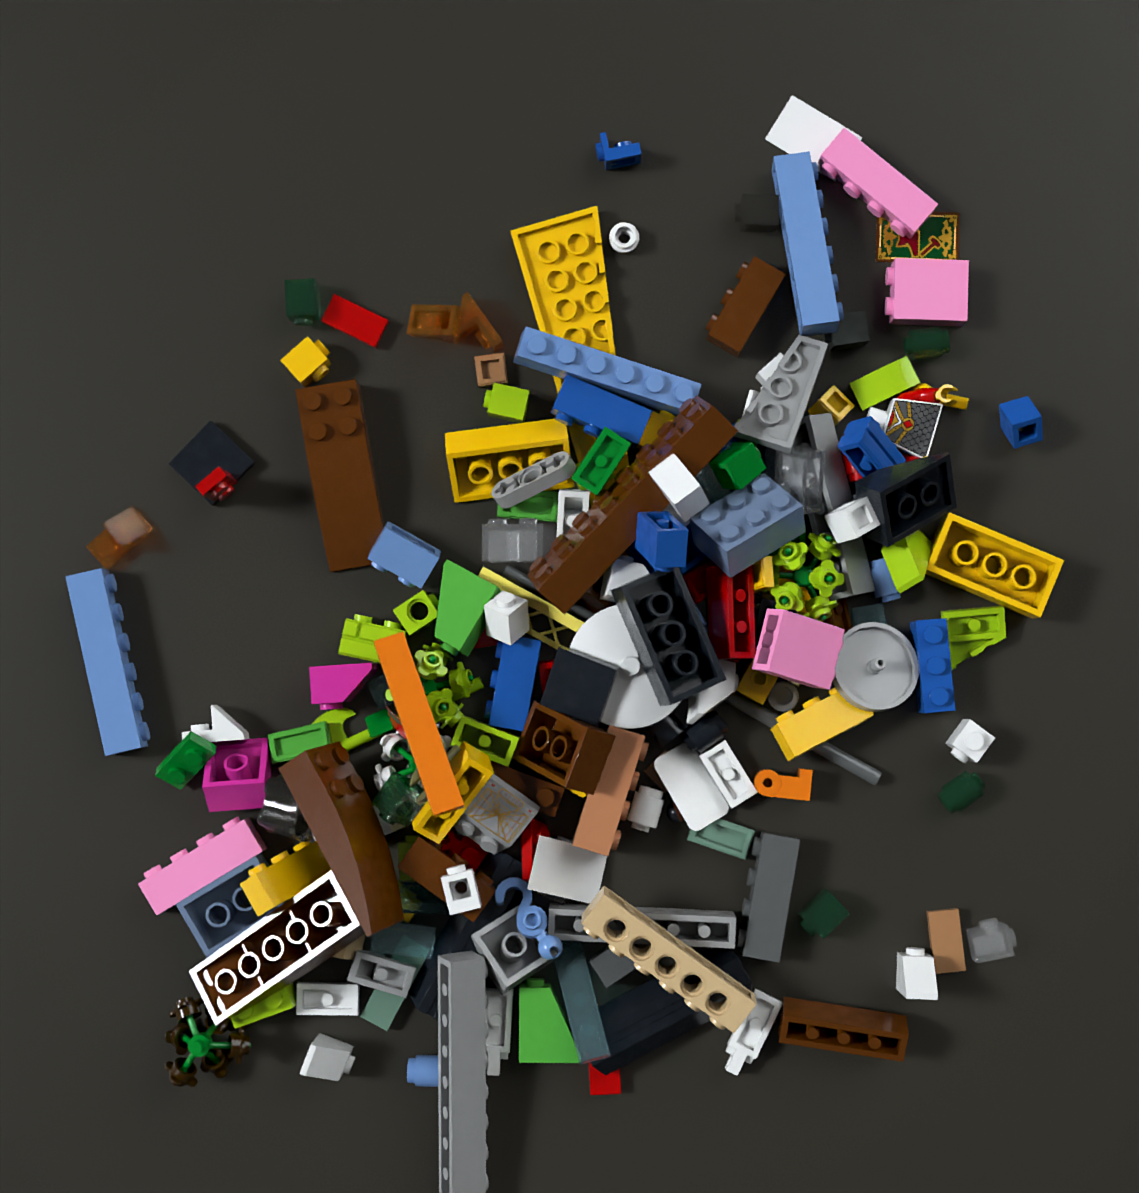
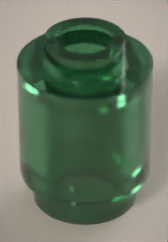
M939 327L909 330L908 336L903 338L905 355H910L911 360L942 357V354L949 353L950 339L948 330L940 329Z
M965 770L942 786V791L937 796L948 812L953 814L956 811L961 812L984 796L981 789L985 785L975 772L969 774Z

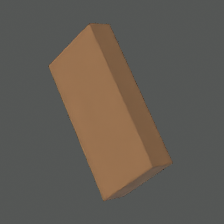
M950 908L926 911L935 974L966 971L959 909Z

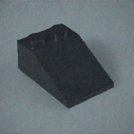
M947 452L881 468L855 482L857 499L868 497L881 524L863 534V536L887 547L957 508L950 453Z

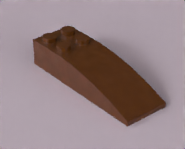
M356 379L295 389L311 483L330 572L370 566L372 561L368 559V556L384 528L360 384Z
M338 741L305 750L278 769L366 936L369 937L404 920L399 885L382 826L364 788L363 780L352 766L348 752Z
M330 870L189 970L215 1026L302 977L364 935L365 932L333 871Z

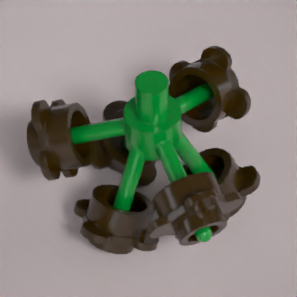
M193 997L182 998L175 1003L176 1008L169 1013L170 1018L176 1017L178 1022L172 1030H168L165 1033V1041L175 1047V1052L178 1055H185L188 1050L190 1052L188 1058L179 1057L174 1063L168 1061L164 1065L165 1070L169 1072V1081L175 1086H196L198 1081L194 1076L197 1073V1067L193 1063L196 1057H202L200 1064L202 1072H211L217 1078H223L227 1075V1067L234 1058H237V1064H241L243 1055L249 1054L251 1047L249 1036H244V1027L242 1026L239 1027V1033H229L228 1042H212L211 1035L213 1033L224 1034L227 1030L234 1031L235 1028L231 1019L215 1026L207 1007L205 1008V1014L207 1015L205 1024L208 1030L205 1033L198 1031L195 1019L202 1015L199 1006L204 1003L202 998L196 1000Z

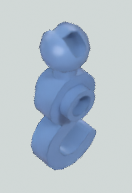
M517 877L503 880L495 892L496 904L499 906L503 905L505 895L509 890H519L523 895L517 913V928L524 937L529 939L536 938L538 940V951L543 958L548 960L558 958L562 953L563 944L557 936L547 933V916L545 911L535 905L531 906L532 890L527 889L528 883ZM556 950L558 955L552 956L550 952Z

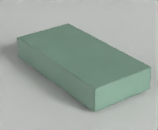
M719 818L699 831L690 829L687 840L746 860L755 830Z

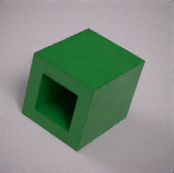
M733 442L709 463L723 489L742 490L766 469L761 459V452L752 442Z

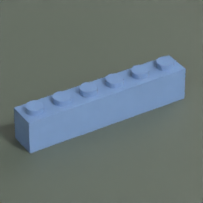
M810 151L773 156L772 176L800 335L813 336L837 332L839 322L844 319L842 303L836 302L835 292L839 290L838 278L836 274H831L830 264H833V250L831 245L826 246L825 236H828V222L826 217L821 218L820 208H823L822 190H816L815 181L818 180L817 163L811 161Z
M527 326L521 334L513 363L565 379L568 374L626 400L660 411L664 410L675 416L680 413L679 408L689 398L693 399L696 395L698 396L701 388L700 383Z
M103 568L65 576L105 756L148 747L147 740H150V731L147 723L143 722L140 710L144 708L141 694L139 692L136 693L134 681L137 680V673L134 664L129 663L127 651H130V642L127 634L122 632L120 621L124 620L121 605L119 603L116 604L114 592L117 591L115 577L109 573V570Z

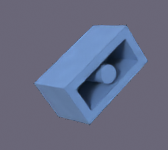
M387 521L373 545L368 559L372 561L371 564L376 569L385 573L389 570L399 576L398 580L406 586L422 588L439 560L441 550Z

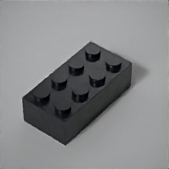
M674 567V570L670 572L655 570L610 590L660 706L675 704L727 680L679 567Z

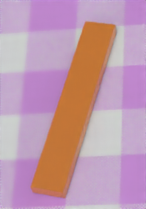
M404 632L373 641L433 817L435 818L464 808L458 785Z

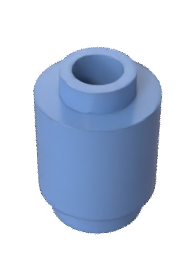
M884 558L869 562L875 587V598L882 597L883 603L901 598Z
M416 1055V1058H409L407 1082L415 1083V1086L438 1087V1055Z

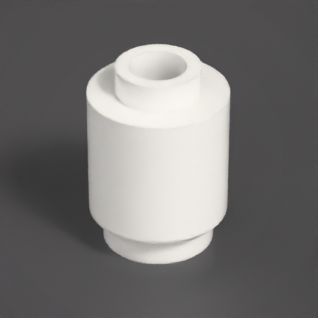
M640 785L639 791H635L627 820L632 821V828L649 832L650 827H657L664 804L662 799L663 791Z

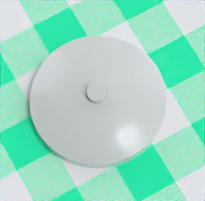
M617 605L594 614L579 628L571 642L570 649L619 667L601 722L618 728H641L662 720L678 706L681 701L667 706L659 705Z

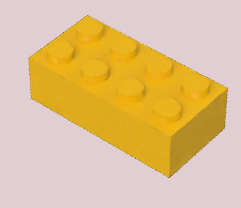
M949 512L942 516L932 540L933 545L926 574L1034 619L1042 616L1064 560Z

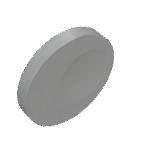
M878 622L862 623L844 633L843 646L838 655L835 667L836 673L833 680L839 694L851 705L869 712L887 711L903 703L915 689L919 676L917 655L909 640L897 629Z

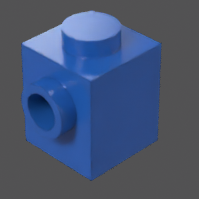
M1029 396L999 404L1000 427L1014 449L1043 440L1042 416Z

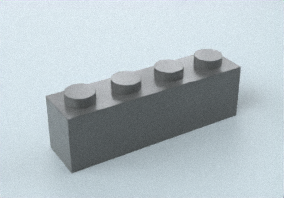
M761 831L760 838H754L752 855L757 856L755 868L750 867L748 871L747 886H751L750 898H744L741 916L746 917L744 929L739 928L736 947H741L740 952L742 956L780 962L800 839L797 837Z

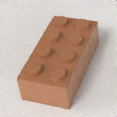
M608 725L607 732L616 736L611 752L607 758L594 795L587 794L572 842L573 846L605 856H609L610 849L617 850L621 837V831L617 830L619 820L625 821L631 803L626 800L629 790L635 791L640 775L639 772L635 771L638 760L644 761L649 743L644 742L645 735Z

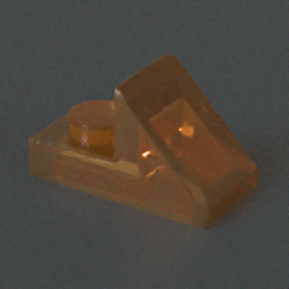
M466 292L462 295L455 334L456 341L460 342L477 329L479 332L475 336L484 349L490 346L493 352L496 353L504 347L503 340L470 294Z
M412 304L407 334L413 337L439 338L453 343L461 307L458 305Z
M131 506L103 524L106 529L90 542L86 548L109 570L153 528Z

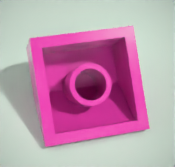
M378 663L309 667L311 704H320V710L342 709L343 702H351L379 670Z
M268 738L211 742L217 745L216 753L205 764L202 785L209 812L271 807L273 784Z

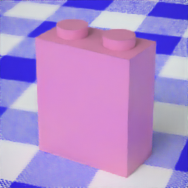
M895 258L891 267L886 268L885 284L890 286V297H886L884 307L885 315H889V324L962 327L968 318L969 260Z
M767 608L752 669L812 688L830 690L831 683L835 678L838 655L843 646L845 629L784 609Z

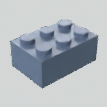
M765 473L753 479L742 490L733 491L689 519L693 544L730 578L806 532L803 505Z
M262 853L175 904L206 958L285 903L283 902L264 914L257 916L240 886L241 882L250 877L248 874L249 870L262 863L269 867Z

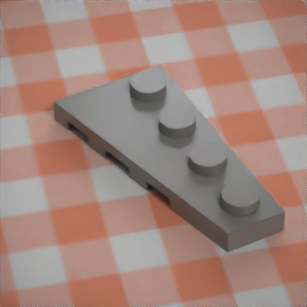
M798 335L778 363L777 369L762 386V390L755 400L751 401L745 410V414L734 425L738 430L734 437L790 454L823 363L828 343Z

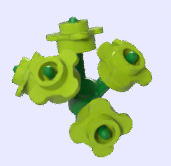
M810 533L808 538L812 542L809 547L804 542L794 543L790 541L780 547L778 553L773 556L774 587L771 588L770 592L775 597L776 609L801 611L805 606L808 613L803 616L823 621L832 615L831 610L838 605L836 600L830 601L828 597L832 595V590L836 586L844 583V575L837 572L833 561L830 560L833 555L839 557L841 551L836 548L837 542L832 536L826 533H821L819 536ZM809 549L814 556L808 565H803L806 558L805 554ZM819 559L823 560L821 566H818L815 569H813L819 561ZM783 565L785 569L794 572H779V567ZM779 578L794 580V582H785L781 586L778 585ZM800 587H806L811 597L806 603L802 600L803 591ZM814 588L819 590V596H817Z
M432 643L431 647L423 645L422 648L426 649L425 652L418 650L415 653L414 658L418 661L416 669L421 676L420 680L435 723L440 721L442 723L441 729L447 724L452 728L455 724L459 723L461 716L464 715L459 711L464 705L461 703L458 706L451 699L453 692L455 694L463 693L465 698L470 697L469 689L474 686V677L471 670H465L463 663L460 661L457 662V669L449 671V680L435 683L433 679L446 675L448 671L446 664L448 661L453 662V658L448 652L440 648L442 643ZM387 689L385 693L386 699L393 701L390 690Z

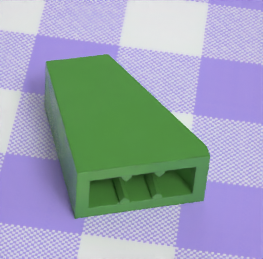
M446 559L443 565L434 637L442 642L440 648L456 657L458 653H461L468 657L486 627L484 605L498 595L501 590L496 585Z
M528 978L526 983H520L519 1063H581V1049L552 984L544 983V978Z

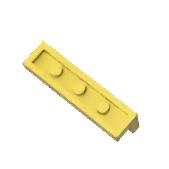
M485 567L481 569L478 575L496 585L501 591L504 590L526 599L528 606L536 610V612L529 613V617L539 614L547 616L551 630L538 633L533 630L529 618L530 630L526 633L556 650L561 646L557 638V631L570 629L577 633L584 624L583 621L568 613L564 615L554 605ZM553 620L556 621V622H558L559 624H561V625H563V626H562V627L555 628V627H554V624H553ZM553 633L555 641L547 638L544 635Z

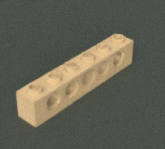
M606 886L602 887L582 913L581 924L588 935L594 939L602 938L609 944L608 947L613 953L622 958L627 956L634 961V966L637 970L646 976L652 974L659 979V984L669 993L674 994L677 992L685 998L684 1002L696 1012L700 1010L710 1016V1021L719 1029L724 1030L727 1028L735 1033L757 1005L755 994ZM613 920H620L625 926L620 930H612L608 927V924ZM639 938L647 939L650 942L646 948L642 949L635 947L633 943ZM668 956L675 960L671 966L666 967L659 964V960L663 957ZM689 975H696L700 978L696 984L692 985L684 981ZM715 993L725 995L721 1002H712L709 999Z

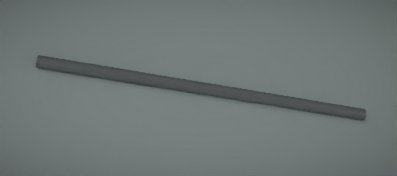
M509 564L507 565L501 577L552 604L536 589L527 574ZM577 602L566 612L584 623L596 614ZM737 691L723 701L770 728L778 723L776 718L780 715ZM828 742L811 750L872 785H876L882 774L879 770Z

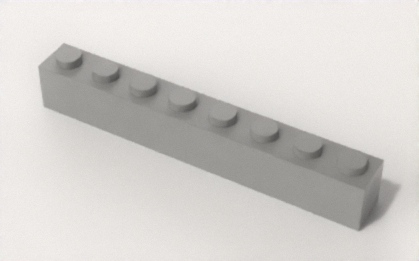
M472 950L438 955L439 1193H486L489 1187V1180L486 1174V1160L489 1157L486 1144V1130L489 1126L486 1114V1100L489 1095L486 1084V1069L488 1068L486 1039L488 1037V1026L485 1022V1009L488 1006L485 978L488 975V966L485 957Z

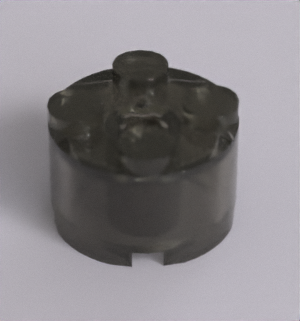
M282 774L276 778L270 777L265 783V798L263 808L258 814V824L263 826L268 833L302 842L309 841L313 837L309 835L311 829Z

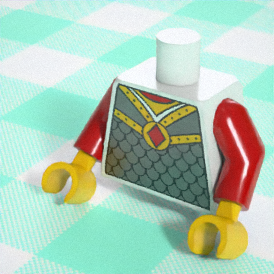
M946 384L941 386L940 389L919 388L904 392L889 402L887 411L870 407L867 417H873L880 424L881 429L896 444L897 449L906 459L905 462L927 457L943 404H939V402L942 401L951 406L955 405L957 401L947 399V394L950 391H958V389Z

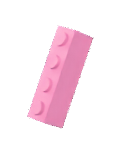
M846 128L841 130L819 158L818 164L821 166L820 170L824 175L832 180L836 178L844 185V190L851 197L862 199L868 204L867 209L873 215L879 218L881 216L891 223V229L902 237L906 235L911 239L938 205L937 202Z
M237 816L222 825L225 830L217 836H214L212 832L196 841L199 846L188 853L185 848L171 856L172 863L162 869L159 864L144 873L146 879L138 883L156 915L165 912L191 894L268 849L250 818L241 821Z

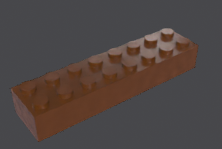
M697 395L693 399L689 398L679 408L680 413L672 422L667 421L660 427L657 432L658 437L651 444H645L637 452V459L629 467H623L616 474L615 482L608 489L600 491L598 496L594 498V504L587 512L583 511L578 514L572 522L573 527L565 535H559L552 542L551 550L544 557L537 558L531 564L530 572L527 576L536 589L564 615L636 540L638 512L663 511L670 504L648 472L674 453L692 476L695 477L738 432L713 405Z

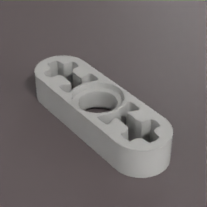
M557 452L499 481L493 487L491 495L501 508L512 507L571 477L576 470V464L567 452Z

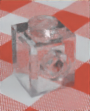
M997 918L979 921L980 926L965 929L971 958L975 962L983 963L1015 956L1013 947L1017 946L1015 933L1012 928H1008L1007 924L998 922Z

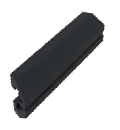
M488 852L475 871V874L480 870L495 881L492 886L497 889L498 885L505 879L512 877L522 879V862L503 852H498L495 855ZM509 890L501 906L496 904L494 893L474 923L461 913L450 916L408 991L419 1011L432 1016L433 1019L438 1021V955L471 950L478 954L471 935L518 906L523 898L519 890Z
M709 948L699 953L751 991L752 982L745 972L739 957L730 949ZM689 975L684 979L687 984L691 985L696 984L700 980L696 975ZM654 977L582 1015L578 1019L579 1037L592 1066L606 1076L710 1021V1016L702 1010L696 1012L684 1002V997L677 992L674 994L669 993L659 984L660 980ZM715 993L709 999L712 1002H721L725 995Z

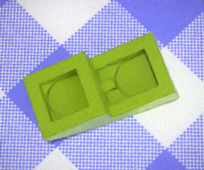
M905 356L849 384L862 411H865L920 384L921 381L909 357Z

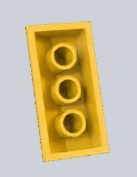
M555 419L445 433L446 458L455 503L493 498L491 495L492 489L499 481L557 452L565 451L570 455L567 425ZM572 476L544 491L575 487L574 481L571 480Z

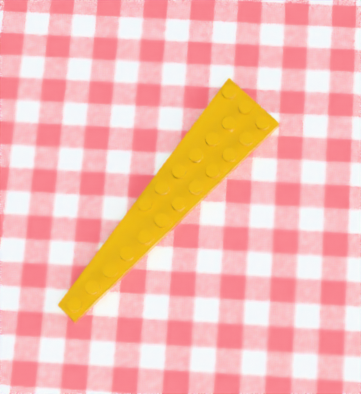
M598 206L511 230V236L539 331L616 356ZM553 376L557 392L559 393L564 379ZM573 423L572 426H568V430L579 463L583 461L597 438L586 434L583 431L584 427ZM628 452L625 453L617 465L618 469L613 471L615 476L623 467H629ZM614 478L606 482L602 490L608 489L615 482ZM590 492L589 501L592 506L596 495ZM624 551V552L621 554V555L629 556V555L626 553V551Z

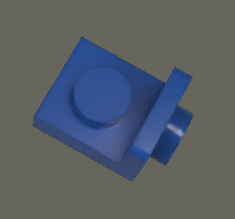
M606 132L600 133V143H595L598 162L604 161L606 170L641 163L642 154L639 142L632 144L631 141H623L615 144L614 148H609Z

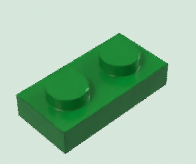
M605 426L571 480L598 496L631 446V443Z
M190 731L156 768L155 776L181 790L215 755L217 745Z

